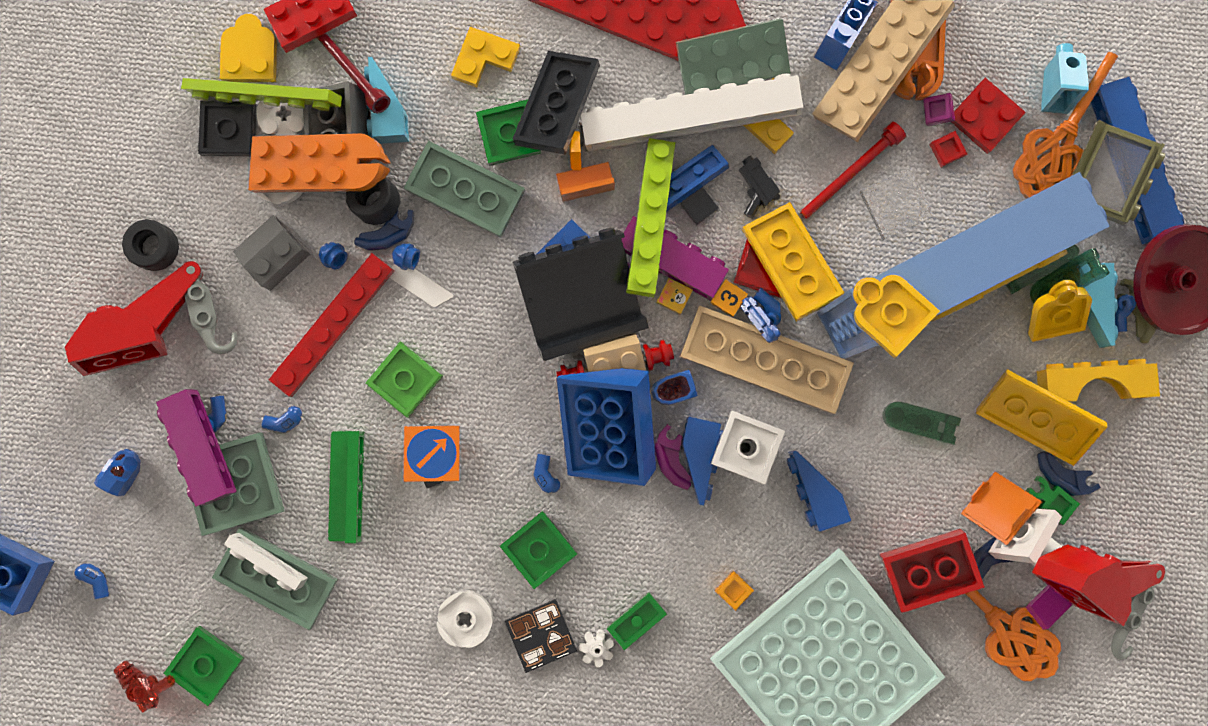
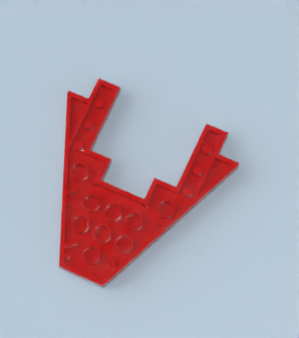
M528 0L677 61L679 59L676 42L746 26L736 0Z

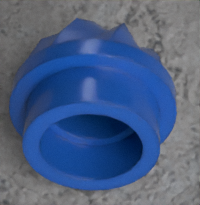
M325 243L319 251V258L326 268L334 270L341 268L348 257L344 247L339 243Z
M410 243L398 245L392 252L394 264L402 270H414L420 258V250L414 248V245Z

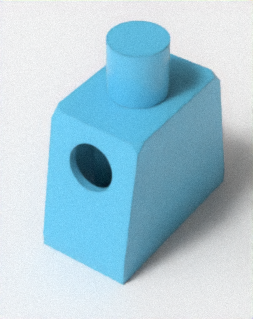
M1062 43L1056 46V55L1044 70L1041 112L1068 114L1088 92L1089 85L1086 56L1083 53H1073L1072 44Z

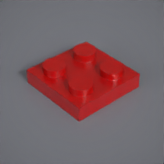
M985 77L954 111L955 121L951 123L988 154L1026 112Z

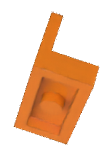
M609 162L583 167L582 170H570L556 174L562 202L615 190L614 178H612Z

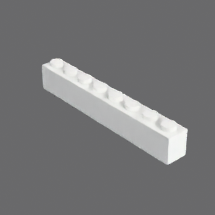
M781 74L776 76L774 80L764 81V79L758 78L748 81V84L739 86L735 83L722 85L721 89L711 91L709 88H700L695 90L694 94L672 93L667 95L665 99L644 98L637 104L629 105L628 102L614 104L613 108L608 109L592 107L587 109V112L581 114L585 145L589 152L647 142L649 138L665 139L802 115L803 101L798 75Z

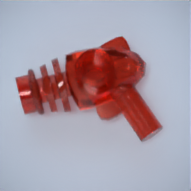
M127 660L120 663L113 671L116 675L115 678L119 680L121 688L123 690L126 689L127 698L131 702H135L142 713L156 708L159 703L158 694L175 685V679L171 675L158 681L154 675L148 677Z

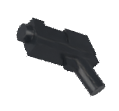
M750 155L742 161L744 166L739 169V172L751 188L747 191L751 201L744 214L753 219L761 204L765 208L772 200L780 199V190L772 178L767 176L761 167L759 159L757 157L753 159Z

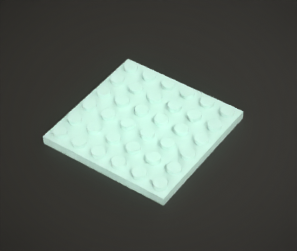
M839 548L710 658L766 726H890L945 678L943 673Z

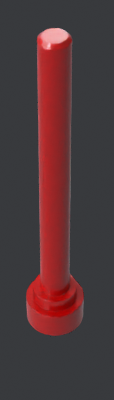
M894 121L888 124L883 129L882 138L800 211L801 216L808 219L888 146L892 147L894 144L898 145L907 137L902 127Z

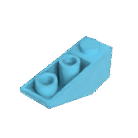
M368 57V66L364 68L365 78L373 88L382 89L391 100L389 107L385 111L376 114L371 110V119H367L368 135L372 136L380 144L409 142L408 115L373 57Z
M1081 262L1070 267V280L1074 281L1077 287L1085 288L1092 298L1087 325L1099 348L1115 346V341L1118 338V328L1115 325V313L1118 309V302L1115 298V286L1118 276L1117 272L1114 271V263Z

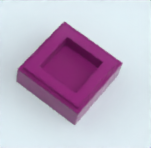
M951 93L923 99L925 123L927 126L955 121L953 96Z

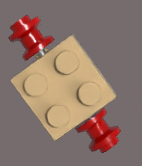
M633 333L583 349L587 364L585 370L583 369L582 361L578 360L576 367L568 369L564 364L560 365L561 370L556 371L558 377L559 375L620 368L646 371L645 364H647L648 370L652 371L654 364L663 363L666 367L670 366V360H674V354L671 344H665L664 339L660 340L659 346L654 348L643 344V354L637 335Z

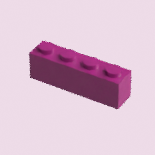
M635 216L632 217L624 231L625 237L621 238L625 254L629 256L632 255L637 220ZM664 229L658 272L693 289V292L711 301L729 271L728 268L724 267L726 263L715 256H711V258L701 254L702 250L692 243L685 245L679 242L677 235Z
M185 389L156 401L158 407L157 416L160 422L165 425L168 433V445L175 451L178 459V471L186 480L188 486L187 495L195 504V507L208 505L236 493L235 485L198 390Z

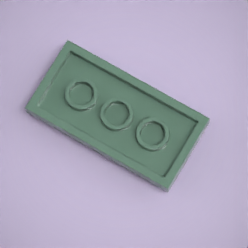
M781 18L676 42L685 95L694 94L693 92L700 88H709L711 91L721 89L722 85L735 83L738 86L747 84L748 81L753 79H769L781 74L791 73L784 22Z
M428 141L404 186L405 191L500 238L525 192L524 187L431 141Z
M238 528L236 533L242 534L308 577L302 588L288 591L276 583L278 579L268 574L266 576L257 572L253 568L254 564L246 558L245 560H240L230 553L231 549L229 547L212 578L296 624L311 630L338 579L246 529Z

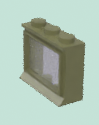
M1098 120L1071 176L1080 172L1082 177L1089 181L1092 187V195L1097 204L1105 210L1107 220L1125 225L1129 220H1135L1141 208V205H1138L1137 202L1141 194L1146 195L1152 185L1153 179L1149 177L1153 168L1159 169L1164 160L1165 153L1161 151L1165 144H1160Z

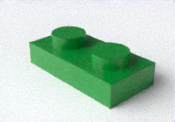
M648 592L608 625L606 629L625 651L664 618L667 613L651 593Z

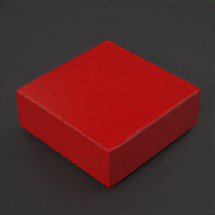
M956 131L929 144L941 168L968 155Z

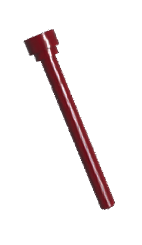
M327 33L317 37L320 43L365 94L366 105L372 112L378 114L385 111L391 102L388 95L382 89L373 88Z

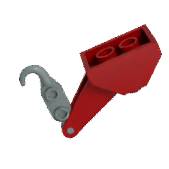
M188 261L124 309L118 306L105 305L98 307L94 312L88 313L65 345L68 363L83 376L166 356L168 354L161 335L185 301L193 327L203 338L207 349L211 352L226 354L232 351L237 344L238 336L236 332L232 333L230 343L224 346L216 343L214 335L217 316L211 292L205 284L200 282L203 272L199 264L194 261Z
M1067 544L1039 557L1032 573L1074 607L1119 624L1111 642V650L1116 659L1124 660L1131 655L1133 647L1129 646L1122 652V645L1129 632L1139 628L1141 625L1142 615L1147 605L1154 599L1155 593L1152 586L1159 584L1163 580L1165 567L1152 561H1121L1109 554H1105L1102 557L1097 555L1096 551L1084 545H1080L1077 548Z

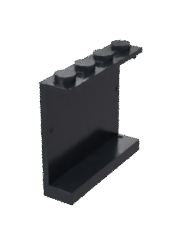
M612 227L600 230L598 236L588 238L587 235L572 239V244L565 246L553 244L545 248L546 252L536 255L534 252H527L519 255V260L512 262L539 354L543 361L649 328L647 318L641 313L637 295L626 293L629 265L621 239L625 235L620 230H615Z

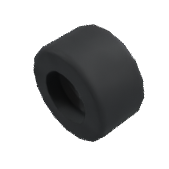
M386 177L368 190L346 191V203L349 210L364 223L379 225L389 221L396 214L400 205V194L396 186ZM380 191L378 199L373 204L366 206L369 196L374 192Z
M144 219L136 221L128 227L123 235L122 248L129 262L145 270L159 271L166 269L174 262L178 256L179 243L172 229L155 220ZM152 235L157 236L159 246L156 252L152 255H145L143 253V243L148 237Z

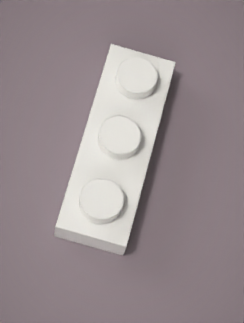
M240 533L231 534L224 543V545L231 549L230 553L240 560H245L246 558L254 564L253 568L257 572L266 576L268 574L278 579L276 583L288 591L302 588L308 577Z

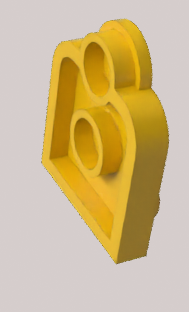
M253 14L241 15L236 20L235 27L227 28L221 36L220 79L229 82H276L277 39L270 29L262 27V23L257 16Z
M897 275L886 276L881 281L871 277L863 278L857 282L853 290L854 300L858 304L854 311L856 324L894 359L940 312L905 279Z
M1064 280L1055 284L1048 294L1039 297L1033 305L1028 336L1031 341L1035 342L1085 331L1092 304V298L1088 291L1083 287H1077L1076 283L1072 280Z

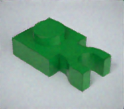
M1037 476L1034 481L1039 483L1040 491L1036 493L1032 488H1027L1025 491L1042 501L1038 507L1039 509L1057 511L1062 516L1058 524L1064 525L1080 503L1059 486H1054L1050 489L1048 482L1043 477Z

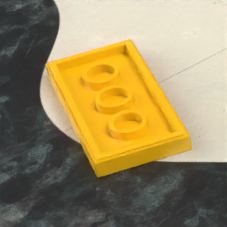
M790 202L742 227L743 233L796 322L827 306L845 293Z
M1008 369L976 408L977 415L1073 466L1107 429L1106 421Z

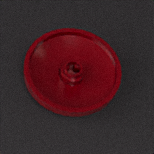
M1189 224L1170 227L1156 235L1139 257L1133 279L1135 301L1143 318L1160 331L1176 335H1190L1208 328V227Z

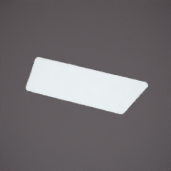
M396 264L392 266L394 272L389 278L432 307H436L453 297L452 293L416 269L402 270Z

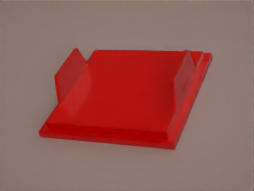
M747 239L733 283L757 291L762 288L770 295L782 298Z

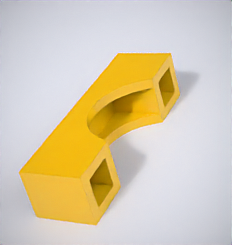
M1146 359L1128 360V365H1119L1118 360L1101 361V366L1091 367V362L1073 363V368H1064L1063 363L1046 364L1045 370L1036 371L1038 386L1068 402L1077 401L1082 388L1094 379L1102 380L1111 385L1120 399L1160 397L1157 363L1146 364Z

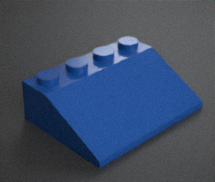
M620 368L559 375L557 377V387L568 476L645 486L656 470L649 371Z

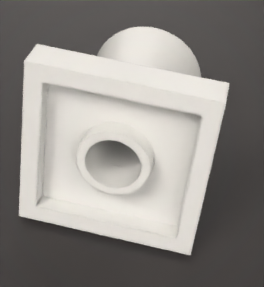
M730 411L711 464L766 484L785 431L740 413ZM743 442L749 445L747 453L740 451V444Z
M1036 509L1008 545H1005L996 538L989 553L995 559L1031 563L1035 567L1039 557L1062 547V545L1051 538L1062 516L1055 510Z

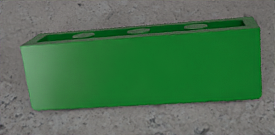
M363 431L331 432L329 541H345V543H358L362 541L365 433Z

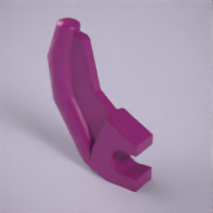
M667 424L656 440L654 446L655 456L663 475L673 485L688 490L692 484L690 482L691 477L679 462L682 436L678 434L674 440H669L666 434L671 426Z

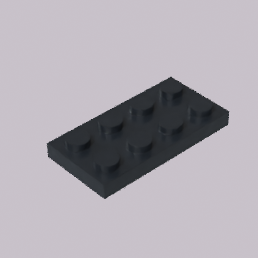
M554 51L547 52L512 138L514 145L566 155L600 67L598 59Z

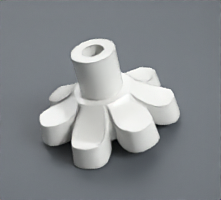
M598 630L596 636L591 632L585 633L584 639L586 643H579L578 650L585 653L582 657V661L585 664H589L593 660L595 667H602L603 659L611 660L613 658V652L609 649L614 646V641L612 638L605 640V632L603 630Z

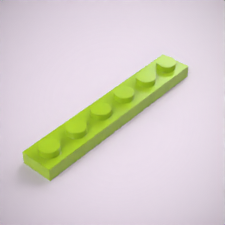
M182 78L181 89L192 93V98L208 101L209 97H215L218 101L229 103L232 102V99H239L242 103L253 105L256 104V101H263L266 105L279 107L280 103H288V106L304 109L305 105H313V108L329 111L330 107L341 108L342 96L329 89Z
M649 138L647 142L626 291L629 294L654 298L656 293L676 142Z

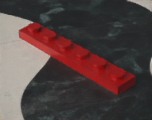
M371 253L268 380L286 395L293 397L393 274L394 270Z

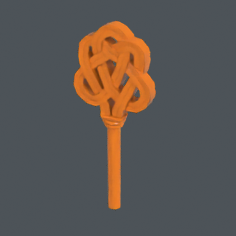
M1112 52L1106 54L1089 83L1088 92L1077 103L1068 120L1063 121V123L1057 126L1054 132L1048 128L1033 129L1025 136L1022 143L1023 154L1018 158L1013 167L1014 178L1019 181L1020 192L1025 198H1030L1071 177L1083 151L1078 145H1074V141L1078 136V123L1117 60L1118 56ZM1040 137L1043 138L1042 141H1040L1039 143H1037V144L1035 145L1036 141H1037ZM1046 166L1045 174H1043L1042 169ZM1031 184L1035 185L1036 190H1033Z
M977 590L966 593L985 613L986 621L993 629L985 641V651L991 660L999 665L1007 666L1009 671L1022 681L1049 678L1055 675L1058 669L1057 656L1061 652V642L1055 634L1040 627L1025 608L1026 606L1017 607L1009 615L1005 610L992 606ZM1029 616L1032 620V623L1026 622L1022 619L1024 617ZM1001 621L1008 624V630H1005ZM1020 629L1033 633V637L1022 634ZM997 644L999 645L1002 655H1000L997 651ZM1024 644L1032 647L1030 654H1028Z

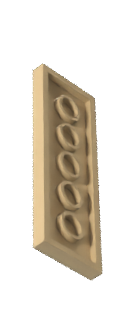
M893 0L812 113L814 118L858 142L954 9V1Z
M700 305L698 306L680 358L833 415L836 414L854 362L781 335L777 341L768 343L762 336L763 332L760 333L754 325Z

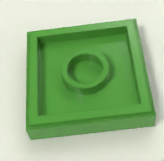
M400 341L365 384L406 418H409L441 380L443 375Z

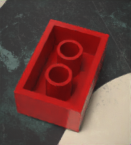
M961 529L880 554L901 613L985 588L967 535Z

